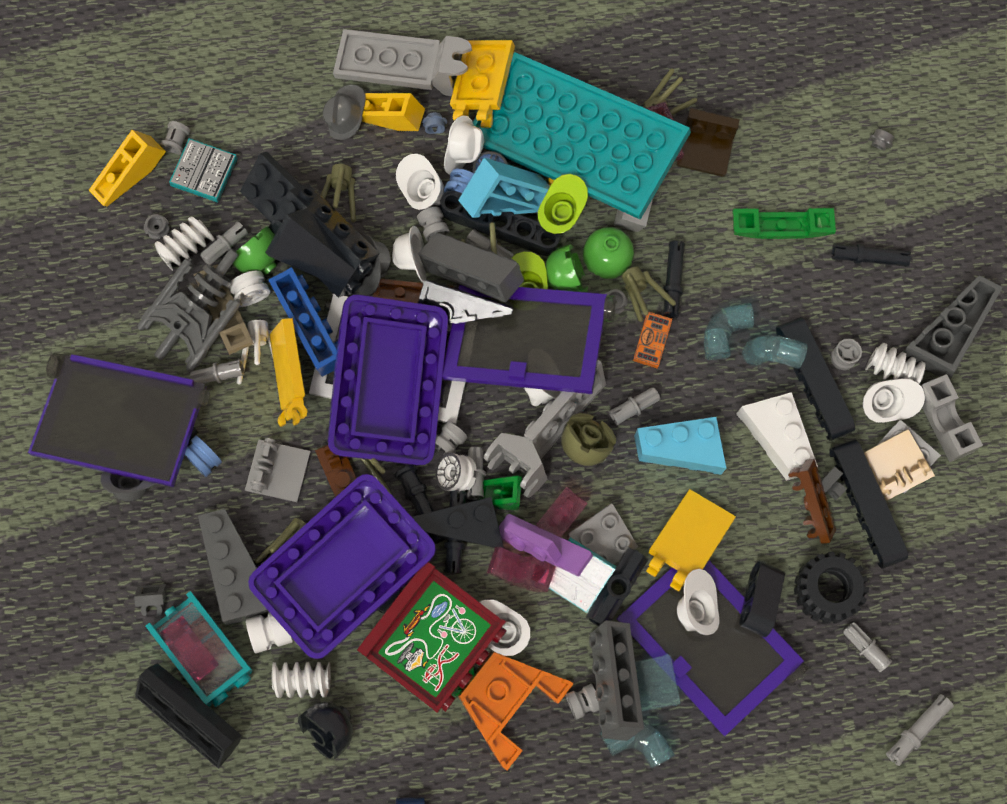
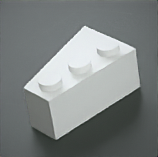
M792 392L742 406L737 412V416L745 423L753 437L760 443L786 481L797 478L788 476L791 469L801 468L805 460L815 459Z

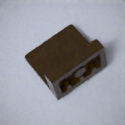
M690 108L685 126L690 128L691 133L678 154L676 165L724 177L727 172L733 139L738 130L740 119Z

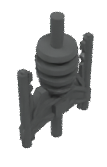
M230 248L217 268L208 264L202 267L207 273L206 276L201 273H197L194 276L200 285L190 283L188 289L193 293L192 296L184 292L174 295L179 289V283L184 282L185 275L189 274L193 269L191 267L192 260L190 258L184 259L154 303L142 315L141 321L137 325L140 331L145 330V328L149 330L156 321L164 323L171 329L154 353L155 357L163 360L178 338L181 337L190 352L189 357L185 361L187 363L186 370L190 372L196 366H199L207 355L209 348L220 335L219 332L223 331L242 304L238 298L234 299V301L230 299L226 304V310L221 311L220 318L215 319L213 323V316L206 307L207 304L213 307L219 304L214 295L221 298L225 297L226 292L221 287L222 285L226 287L231 286L232 281L225 274L239 256L236 251Z

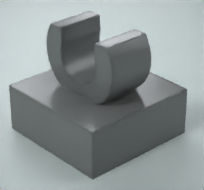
M836 467L829 471L821 480L824 492H827L834 500H837L847 490L841 483L837 482L843 473Z
M166 584L138 586L134 595L135 607L141 606L143 616H147L148 606H155L157 608V615H161L167 596Z

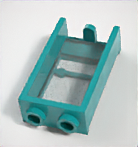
M190 591L186 594L188 597L186 601L176 608L172 606L165 611L166 616L155 625L148 623L145 627L200 699L208 707L212 704L217 707L229 697L227 692L236 686L237 689H240L251 680L249 675L254 671L196 596Z

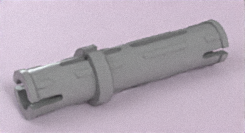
M940 694L908 730H904L900 734L901 738L886 752L887 757L892 762L896 760L895 764L900 766L914 749L918 750L921 747V741L954 707L953 703L947 697L945 698L944 695Z

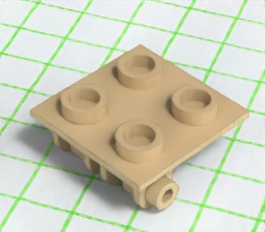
M909 429L864 452L886 500L935 476Z

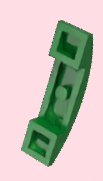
M809 208L807 212H759V209L732 210L734 235L757 239H804L836 233L834 208Z

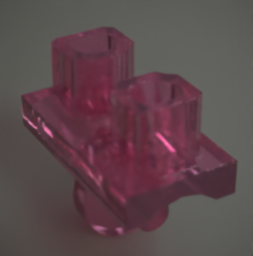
M566 487L536 526L562 537L588 503Z

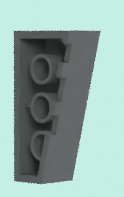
M979 275L948 308H945L937 319L928 325L907 346L904 352L906 353V359L908 360L913 356L916 358L915 365L923 361L925 362V370L938 377L947 374L951 380L1003 287Z
M222 509L199 515L198 519L222 622L228 626L246 621V619L254 616L268 615L269 611L249 588V577L257 567L227 511Z

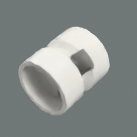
M270 612L267 618L258 615L246 619L249 638L255 654L271 649L272 644L280 647L293 643V638Z

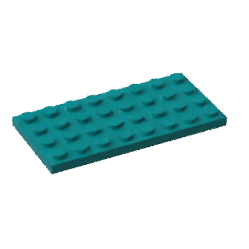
M514 52L500 110L492 111V127L481 128L482 121H477L476 117L473 121L474 126L481 129L484 135L483 148L499 153L503 157L553 180L565 174L579 176L588 188V196L640 220L691 133L690 128L516 52Z

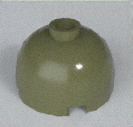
M578 413L572 415L563 428L561 435L563 451L575 463L584 466L597 465L603 462L612 452L613 446L616 443L615 435L605 422L601 421L599 424L592 420L593 415Z

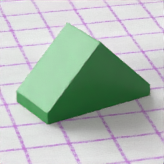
M512 476L484 480V499L491 497L494 509L518 510L522 477Z

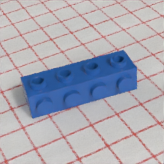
M291 267L269 279V282L289 318H293L294 328L317 371L323 377L335 370L338 341L333 343L329 334L333 333L327 319L321 321L317 312L321 311V308L315 297L309 298L305 290L309 289V286L303 275L297 276Z

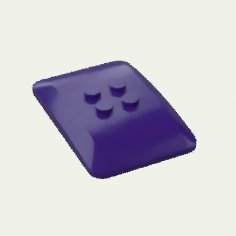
M352 295L344 301L337 345L328 430V447L333 454L361 459L375 458L378 461L411 465H425L433 459L448 327V316L442 308L364 295Z
M365 474L356 478L250 575L248 581L249 588L309 657L320 659L327 656L425 566L434 557L436 547L428 534L374 476Z

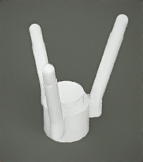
M252 320L247 323L248 332L254 343L255 364L259 365L260 346L265 345L266 341L269 343L272 354L269 336L272 331L268 330L267 321ZM249 347L242 350L241 361L244 371ZM238 376L237 384L242 383L243 376Z

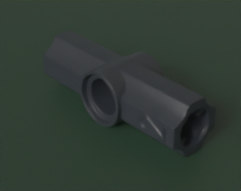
M627 548L616 569L587 613L586 618L599 627L606 620L612 621L648 562V559L637 550ZM612 582H618L622 585V595H616L612 592Z

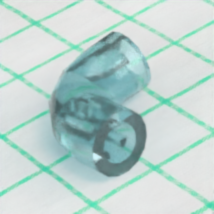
M741 303L725 307L710 319L704 331L703 346L707 360L730 357L729 339L731 334L737 330L753 328L754 315L751 303Z
M759 336L751 339L743 347L742 357L751 366H759L764 362H777L799 369L806 356L807 344L782 336Z
M643 722L644 729L628 741L603 739L602 730L599 732L612 757L630 748L637 749L644 755L650 768H653L675 756L668 741L658 729Z

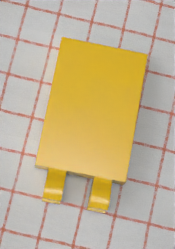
M512 40L468 41L472 46V51L462 54L461 61L468 66V70L466 73L456 77L450 101L452 109H455L453 120L462 115L469 117V110H478L476 119L477 121H482L481 128L492 127V111L500 110L515 49Z
M293 318L282 319L269 334L281 410H283L278 417L280 427L286 424V420L293 419V425H297L300 419H304L307 416V409L303 402L305 393Z
M689 489L651 546L649 554L654 557L649 563L646 572L656 577L664 563L677 570L670 587L680 591L687 575L692 570L704 569L736 516Z

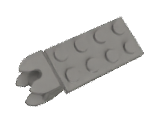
M343 29L333 75L337 79L432 90V86H434L443 95L452 96L456 77L466 73L468 70V66L461 61V54L472 51V46L467 40L452 36H446L440 42V40Z
M598 360L593 394L560 391V395L554 401L547 403L543 409V414L537 421H532L527 426L524 437L501 433L494 440L484 455V459L487 462L490 461L487 467L494 470L506 460L511 464L509 471L512 474L519 470L525 475L520 484L521 488L526 489L523 495L527 498L534 495L548 480L541 462L542 457L561 437L563 428L571 416L582 413L606 386L602 362ZM582 365L578 369L577 375L575 377L581 376Z

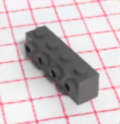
M436 233L418 253L425 271L505 303L524 281L520 266L515 260L498 256L492 251L482 250L471 243L466 244L458 241L452 236Z
M606 620L590 633L589 645L592 648L593 654L592 670L596 679L595 696L599 704V726L602 729L603 739L628 741L644 729L630 623Z

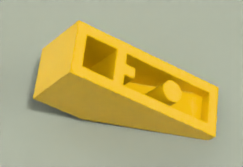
M365 93L366 101L361 122L397 131H419L425 108L411 93Z
M131 130L89 191L103 206H109L152 172L166 151L151 136Z

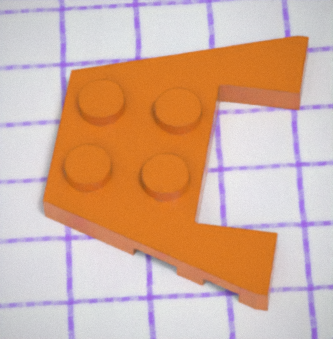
M492 652L458 697L500 765L508 771L523 750L503 735L501 730L535 686L559 704L573 683Z

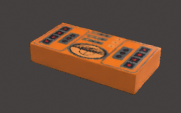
M651 312L646 315L633 358L634 362L654 368L659 367L672 322L671 318Z

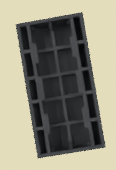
M159 663L148 667L139 676L135 697L219 769L238 746L242 735Z

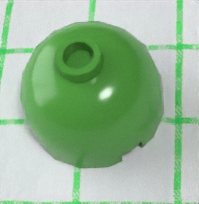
M268 226L236 251L239 256L234 261L233 266L240 272L261 271L266 275L277 266L274 262L276 259L269 257L265 253L275 236Z
M602 227L594 231L587 238L583 248V261L587 269L604 279H614L621 276L629 269L634 257L631 239L625 232L614 227Z
M569 244L553 251L548 256L545 264L548 287H552L553 290L588 293V286L582 287L580 280L582 275L585 276L579 256L577 252L572 254L570 251L573 246Z

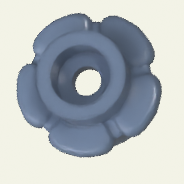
M429 113L422 121L425 132L428 134L443 133L447 119L442 118L440 113ZM432 127H437V131L434 132Z

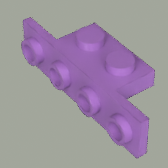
M507 514L499 525L502 541L511 544L519 551L530 553L538 560L546 561L577 577L581 575L593 557L591 551L511 514Z

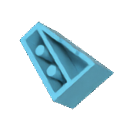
M483 158L458 201L472 218L480 217L481 214L492 213L493 216H501L502 212H513L514 214L537 213L550 185L540 174Z
M716 417L638 428L634 435L639 461L712 472L720 475L726 470Z

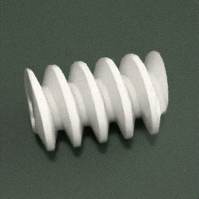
M192 216L188 218L190 226L181 223V232L176 229L171 231L173 239L167 235L163 237L165 245L158 241L155 243L157 253L172 271V262L179 266L181 265L180 256L187 259L190 258L188 250L198 253L197 243L206 247L205 237L211 241L215 240L206 226Z
M884 342L879 347H876L865 367V370H868L872 365L875 366V375L883 370V379L885 380L890 375H893V380L911 379L920 384L925 372V362L921 361L915 366L916 358L912 356L906 361V353L901 352L896 357L897 349L892 347L887 352V344Z
M273 662L272 688L277 698H281L285 690L289 698L294 696L296 690L300 698L305 697L307 690L311 698L316 697L318 690L322 698L327 697L331 683L330 662H328L326 670H323L321 662H317L315 670H312L309 662H306L304 670L300 669L298 662H295L293 670H289L287 662H284L282 669L278 670L276 662Z

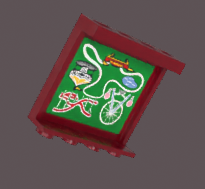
M428 562L413 576L357 651L435 712L439 713L441 709L446 712L456 699L452 694L458 686L463 689L473 677L469 672L474 665L481 666L489 656L490 652L486 649L492 641L497 644L507 632L503 628L506 621L500 619Z

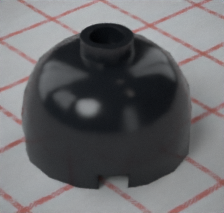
M320 702L306 709L298 716L301 731L303 733L307 730L310 732L313 739L317 742L311 744L320 754L328 759H331L333 756L336 759L350 745L353 737V726L350 721L352 717L350 712L343 706L338 707L333 703Z

